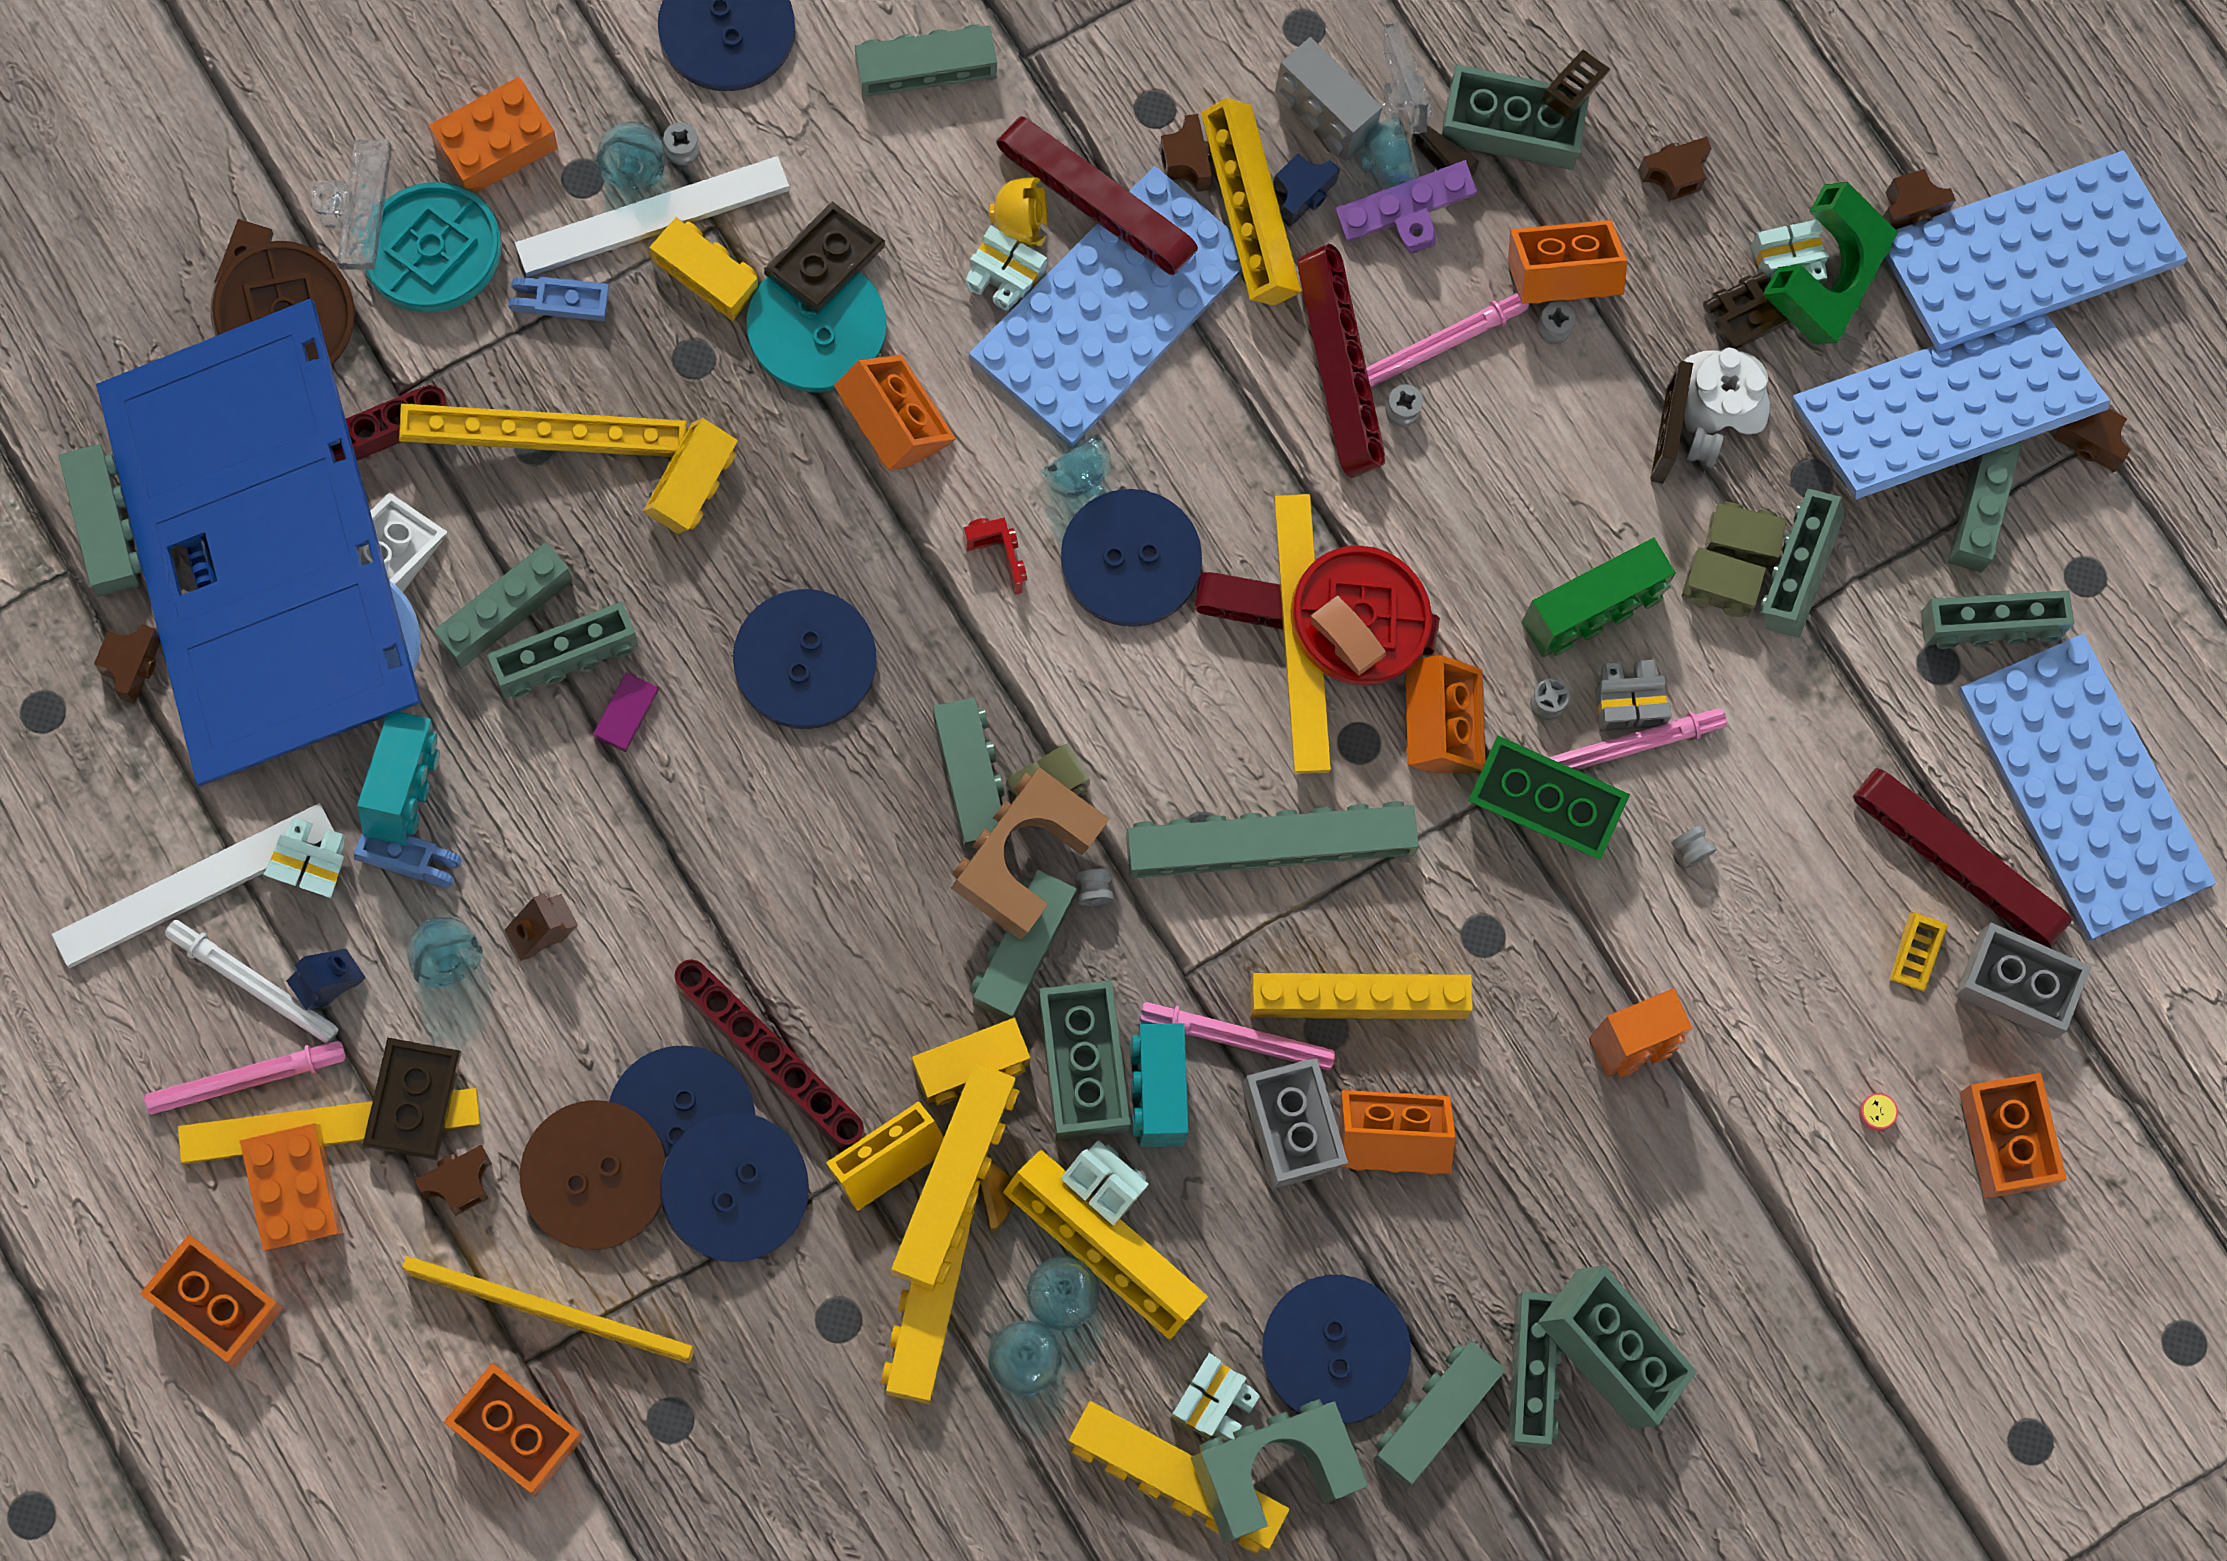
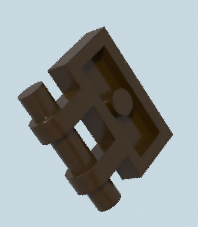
M1764 272L1753 277L1748 275L1740 279L1739 284L1728 290L1722 288L1714 292L1712 298L1703 302V307L1708 314L1718 309L1725 314L1717 318L1715 325L1730 348L1737 350L1790 323L1763 295L1761 288L1769 284ZM1744 296L1750 299V302L1740 307H1737L1734 302Z

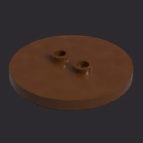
M265 242L241 252L221 272L211 298L212 327L215 336H218L305 300L312 299L316 306L331 365H333L345 351L353 332L355 319L353 297L347 281L340 270L322 253L296 242ZM315 343L305 345L309 361L319 359Z
M601 1100L582 1101L567 1105L546 1118L536 1128L525 1147L520 1164V1188L525 1206L532 1219L546 1234L565 1245L587 1250H603L622 1245L642 1233L653 1222L662 1207L660 1175L667 1156L664 1145L650 1123L638 1113L625 1106Z

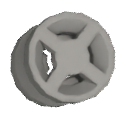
M685 122L671 124L666 129L663 141L667 158L677 165L692 163L699 154L696 130ZM684 138H685L684 141H680V142L676 141V139L679 140V139H684Z
M1558 301L1548 304L1543 309L1538 321L1537 328L1541 338L1552 344L1562 343L1567 340L1575 324V312L1568 304Z
M1403 384L1395 387L1390 393L1385 411L1388 419L1395 425L1403 427L1416 422L1423 406L1422 394L1412 385Z
M1696 427L1687 451L1686 460L1692 462L1700 460L1704 462L1705 466L1713 468L1724 436L1717 433L1709 435L1706 434L1704 429Z
M1555 678L1541 681L1535 688L1530 700L1531 709L1534 714L1545 720L1559 717L1569 702V689L1562 681ZM1547 701L1548 703H1551L1552 707L1549 704L1543 702Z
M1703 825L1688 830L1671 842L1674 849L1680 850L1682 853V862L1686 868L1701 862L1717 850L1714 844L1709 843L1705 838L1706 831Z
M1093 869L1077 873L1076 883L1080 885L1081 892L1078 894V904L1083 906H1100L1113 902L1114 895L1109 890L1112 872L1105 869Z

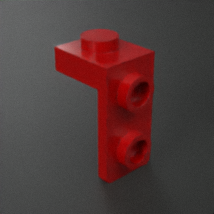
M1005 517L989 521L988 518H981L970 522L969 526L963 528V540L966 551L1001 544L1014 594L1022 593V582L1027 581V574L1023 560L1017 561L1014 549L1018 548V541L1014 528L1008 529Z

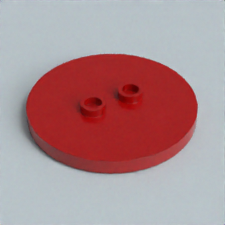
M1357 545L1345 546L1320 556L1307 568L1299 579L1291 600V624L1301 650L1318 669L1330 677L1345 683L1376 685L1395 679L1406 672L1418 660L1430 637L1432 610L1424 585L1406 563L1391 553L1378 548ZM1336 596H1339L1358 615L1386 651L1384 658L1360 676L1335 654V645L1311 624V615Z

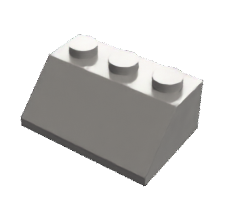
M1317 1058L1246 1076L1241 1085L1272 1189L1306 1181L1348 1164Z

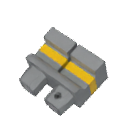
M1654 660L1635 662V678L1625 679L1623 677L1622 663L1603 664L1600 684L1596 689L1599 731L1631 729L1633 724L1634 729L1648 728L1669 722L1672 713L1670 703H1667L1665 694V676H1659Z

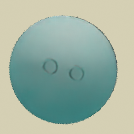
M444 182L417 184L393 194L372 214L365 227L361 242L362 263L370 282L377 292L387 301L400 308L421 313L453 309L478 295L494 276L502 252L500 229L489 206L470 190Z
M861 272L818 314L770 278L766 277L756 289L747 312L748 341L759 365L776 381L800 391L836 390L834 384L858 360L878 358L880 356L886 337L885 309L878 291Z

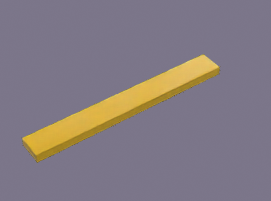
M401 404L399 441L673 457L686 434V421L416 404Z
M1310 494L1274 496L1293 770L1294 774L1330 773L1324 673L1306 657L1298 645L1292 629L1290 613L1295 587L1307 568L1315 561Z
M477 1088L453 1091L444 1131L480 1127L481 1120ZM373 1101L178 1126L181 1163L184 1165L243 1157L240 1140L313 1123L320 1124L324 1146L363 1142Z
M407 1255L402 1266L403 1271L408 1276L686 1364L688 1362L691 1363L695 1351L692 1345Z

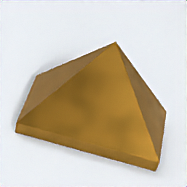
M991 1163L985 1180L978 1178V1180L980 1181L990 1234L998 1233L1016 1204L1003 1193L1012 1178Z

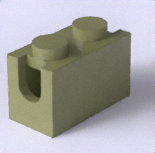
M1734 502L1718 503L1715 512L1711 514L1705 549L1772 569L1780 556L1787 519L1777 517L1776 513L1768 510H1759L1757 512L1743 509L1742 505Z
M1698 547L1692 557L1681 596L1688 598L1692 604L1708 607L1711 605L1721 608L1725 614L1732 617H1749L1751 609H1754L1756 606L1766 568Z

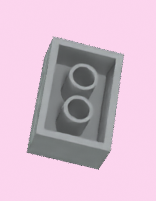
M1311 37L1280 64L1275 88L1277 99L1284 107L1292 108L1300 116L1302 124L1309 131H1315L1324 139V143L1334 155L1339 154L1347 161L1375 136L1383 106Z
M1989 923L1978 934L1954 996L2055 1040L2068 1029L2091 966L1996 924Z

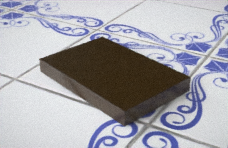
M832 201L764 268V275L818 314L885 247V240Z
M1682 360L1679 362L1666 388L1650 477L1653 482L1663 484L1677 458L1693 363Z
M387 1037L363 1146L365 1148L437 1161L462 1054L461 1051Z

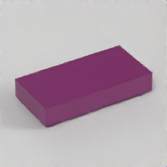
M626 672L593 733L594 738L627 752L659 692L658 687Z

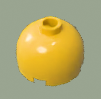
M1020 178L1009 181L997 193L995 203H991L989 206L990 223L996 224V228L1008 237L1016 239L1017 246L1021 242L1028 247L1042 246L1045 242L1046 236L1039 235L1041 223L1048 226V206L1044 187L1037 188L1036 185L1041 181L1039 178Z

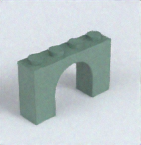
M1318 1399L1300 1406L1301 1414L1289 1418L1288 1413L1283 1412L1266 1419L1268 1426L1256 1431L1254 1424L1234 1431L1235 1439L1222 1443L1221 1438L1218 1437L1199 1445L1201 1452L1190 1458L1224 1544L1268 1526L1255 1493L1251 1476L1254 1459L1265 1445H1284L1294 1449L1304 1458L1310 1468L1323 1504L1368 1487L1335 1401L1322 1405L1321 1400Z

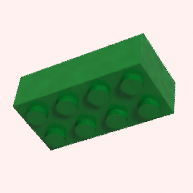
M1655 537L1535 598L1531 601L1522 624L1542 657L1551 653L1555 656L1561 655L1573 647L1572 642L1584 637L1585 640H1589L1604 630L1602 626L1614 621L1615 625L1620 624L1634 615L1633 610L1643 605L1645 609H1648L1664 599L1662 595L1670 589L1669 584L1676 572Z
M1497 735L1468 802L1601 860L1630 794Z

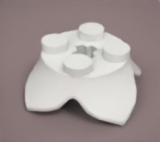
M1726 348L1723 351H1702L1684 360L1693 363L1684 413V422L1688 432L1694 433L1696 427L1704 429L1706 434H1713L1726 426H1732L1739 433L1746 435L1763 432L1770 413V401L1766 389L1768 374L1763 364L1756 357L1743 351H1737L1734 348ZM1724 383L1729 384L1733 387V390L1729 389L1726 392L1722 389Z

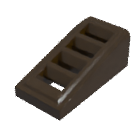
M1582 49L1546 89L1542 101L1570 120L1609 73L1610 68ZM1584 62L1598 73L1593 75L1580 64ZM1577 71L1590 81L1587 84L1573 73ZM1569 79L1577 86H1579L1582 90L1578 91L1573 86L1568 84L1566 81ZM1563 88L1575 98L1572 100L1559 90Z
M1422 121L1415 125L1411 141L1436 170L1466 160L1471 177L1475 174L1479 163L1475 157Z

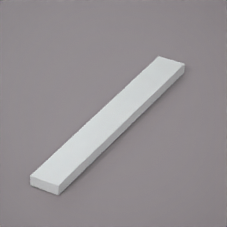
M776 156L515 242V246L528 278L661 234L675 217L685 224L686 222L694 223L788 192L790 188L779 158Z
M318 803L53 933L54 941L67 967L70 969L265 873L280 834L285 835L294 817L313 824L306 843L317 847L320 846L326 829L334 831L322 805Z

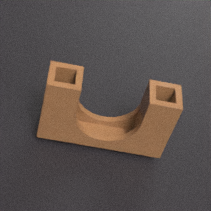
M1040 767L1032 776L1028 773L1024 774L1013 789L1018 793L1016 799L1012 804L1005 800L993 817V819L998 821L997 825L991 832L987 829L983 830L972 845L978 851L971 860L964 857L951 874L957 878L951 886L953 891L1020 940L1030 931L1048 903L1018 882L1009 872L1004 860V844L1007 836L1019 828L1038 827L1049 831L1080 855H1083L1109 821L1108 817Z

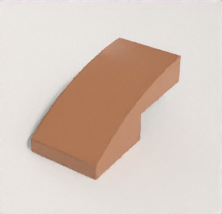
M1336 596L1311 615V624L1335 645V654L1359 676L1386 656V651L1374 634L1339 596Z

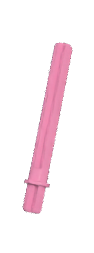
M1519 293L1498 303L1491 301L1489 307L1366 367L1370 387L1372 388L1497 325L1500 327L1505 326L1507 320L1527 311L1529 303L1522 304Z
M1719 708L1696 715L1693 712H1689L1687 717L1549 758L1575 770H1580L1692 737L1695 740L1700 739L1703 733L1726 727L1727 718L1724 710Z
M1149 1002L1144 1003L1142 1006L1140 1022L1144 1024L1184 1023L1186 1035L1296 1063L1317 1058L1320 1069L1327 1071L1331 1070L1334 1063L1335 1052L1331 1049L1179 1010V1006H1175V1009Z
M334 1041L312 1048L306 1045L305 1050L147 1093L144 1095L145 1107L149 1114L154 1115L311 1071L312 1074L317 1073L316 1069L344 1062L346 1060L345 1050L341 1041Z

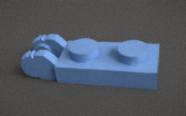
M517 277L511 282V288L515 291L532 294L537 292L536 299L511 298L508 303V308L511 311L527 314L535 312L538 315L606 321L610 292L609 284L539 277V279Z
M362 833L353 853L354 860L421 881L425 879L433 885L445 888L452 886L454 878L447 872L430 867L432 860L440 865L457 869L463 860L460 855L452 851L436 847L435 843L412 836L408 837L406 846L393 842L389 843L363 836Z

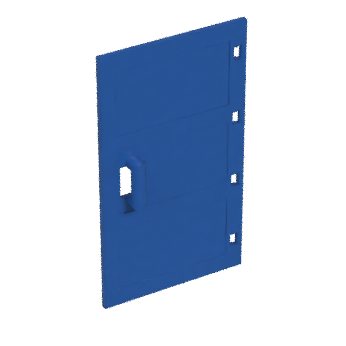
M312 299L305 300L96 384L197 785H206L422 703L316 306ZM314 342L319 359L309 361L305 345ZM341 442L346 460L336 462L332 446ZM368 544L373 562L363 565L359 548ZM178 545L187 548L197 587L196 590L184 595L181 594L170 548ZM396 647L401 666L391 668L386 651Z

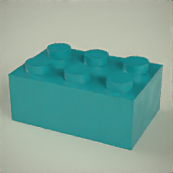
M396 712L386 716L357 804L363 836L406 846L409 834L415 835L420 820V814L417 813L419 803H425L429 794L430 782L427 781L430 770H436L440 758V750L436 749L438 735L433 733L431 719L403 712Z
M1184 1023L1140 1024L1138 1034L1132 1035V1043H1130V1065L1137 1064V1071H1133V1079H1131V1100H1138V1108H1134V1115H1132L1133 1137H1139L1140 1147L1184 1146L1188 1135Z

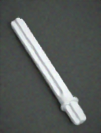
M174 920L166 929L165 935L167 938L188 951V958L192 959L195 957L204 964H207L325 1044L330 1043L338 1033L336 1025L312 1009L306 1010L300 1001L220 949L216 944L207 939L208 934L205 932L199 935L179 920Z

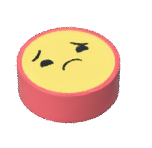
M1875 1093L1868 1096L1861 1103L1859 1116L1862 1123L1868 1129L1883 1131L1896 1121L1898 1108L1890 1096L1883 1093Z

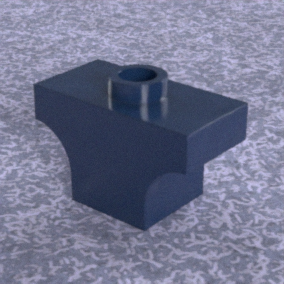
M1299 153L1275 175L1273 181L1275 193L1284 202L1281 211L1283 222L1291 227L1310 208L1313 211L1316 210L1325 201L1326 193L1337 183L1340 168L1331 160L1324 164L1310 163Z
M340 949L304 956L294 965L297 971L286 981L306 1010L328 1006L340 994L358 986L366 977L347 949Z

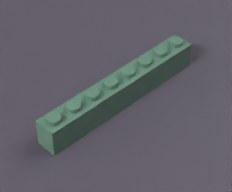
M1402 801L1384 803L1382 808H1369L1367 804H1356L1347 807L1345 811H1333L1332 807H1319L1313 809L1312 813L1298 814L1296 810H1283L1277 812L1276 816L1262 817L1261 813H1247L1241 815L1240 819L1226 820L1225 816H1211L1205 818V822L1191 823L1190 819L1182 818L1169 821V825L1155 826L1154 822L1144 821L1133 824V828H1127L1126 833L1130 879L1415 856L1419 848L1414 805L1404 806Z

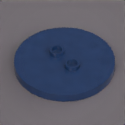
M663 0L658 15V34L666 59L682 77L706 89L737 91L762 83L781 68L793 46L795 17L790 0Z
M1121 489L1094 498L1075 514L1065 531L1060 559L1066 586L1082 608L1102 621L1119 626L1136 627L1150 625L1166 619L1187 602L1199 579L1202 565V550L1200 539L1193 523L1176 504L1150 491Z
M791 590L765 600L745 619L734 644V672L743 696L763 717L789 728H820L845 718L864 700L875 676L876 647L873 635L865 619L848 602L838 596L820 590Z
M694 1046L665 1047L641 1057L619 1078L609 1102L617 1103L635 1111L650 1123L660 1137L666 1154H668L675 1141L687 1129L708 1117L730 1112L755 1115L751 1092L737 1069L716 1053Z
M730 1112L717 1114L691 1126L675 1141L669 1150L660 1175L661 1205L674 1233L695 1252L710 1259L723 1262L753 1260L769 1254L780 1247L798 1227L808 1201V1173L804 1159L796 1144L789 1135L774 1123L748 1113Z
M1325 1275L1309 1279L1297 1285L1277 1303L1264 1329L1262 1361L1267 1379L1282 1402L1298 1415L1301 1414L1300 1406L1320 1399L1322 1405L1335 1401L1344 1425L1363 1421L1381 1411L1392 1401L1401 1389L1409 1370L1411 1358L1410 1337L1400 1311L1380 1289L1355 1277Z

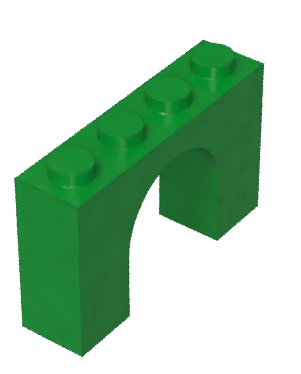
M1849 182L1824 184L1809 211L1833 235L1839 246L1841 268L1832 288L1826 289L1802 265L1778 267L1763 293L1814 345L1838 343L1839 339L1843 337L1846 326L1854 312L1859 308L1862 297L1868 286L1874 281L1878 268L1884 257L1890 252L1891 245L1898 234Z

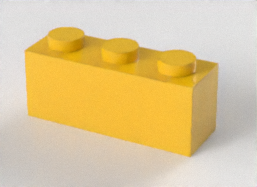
M675 217L649 247L652 262L731 321H734L751 301L753 294L758 288L757 273L744 262L738 264L730 258V253L717 242L712 244L702 237L703 233L693 223L686 222L685 224Z
M704 418L692 422L642 512L677 534L689 529L693 530L703 516V511L700 509L706 499L710 500L720 485L717 478L721 470H726L736 456V452L733 449L738 440Z
M1014 1017L912 1057V1066L927 1104L936 1101L939 1106L958 1098L956 1093L963 1091L974 1062L1016 1077L1026 1072L1025 1067L1030 1065L1031 1057Z
M918 1101L826 1162L843 1193L855 1209L859 1211L934 1161L944 1137L934 1119Z

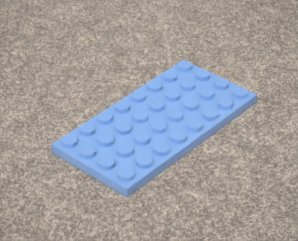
M2124 150L1934 216L1932 221L1923 220L1917 226L1911 224L1897 229L1898 234L1891 245V250L1885 256L1886 261L1937 352L2184 265L2188 258Z
M1156 166L1129 192L1185 231L1195 241L1198 251L1175 275H1170L1097 223L969 353V359L1071 447L1091 429L1243 272L1232 231Z
M2047 314L1937 352L1935 346L1920 350L1793 395L1792 400L1793 407L1855 500L2109 410L2110 399Z
M2084 633L1958 689L1959 696L2088 942L2208 889L2217 883Z

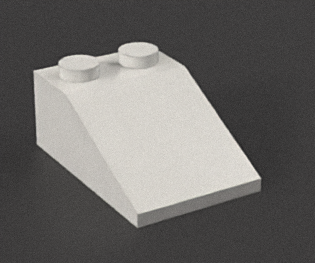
M389 492L370 512L388 579L403 593L444 540L447 531ZM369 545L360 547L359 551L363 565L372 563Z

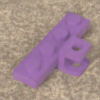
M1464 160L1336 208L1347 242L1397 225L1405 248L1410 253H1415L1432 247L1436 243V232L1429 214L1430 212L1478 194L1467 162ZM1415 231H1423V233L1420 236H1413V233Z

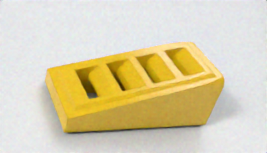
M1910 912L1889 980L1925 992L1949 924L1916 912ZM1917 927L1933 931L1931 938L1916 933ZM1916 940L1929 945L1927 952L1912 947V941ZM1908 953L1924 958L1923 965L1907 960ZM1903 966L1921 972L1919 979L1901 973Z

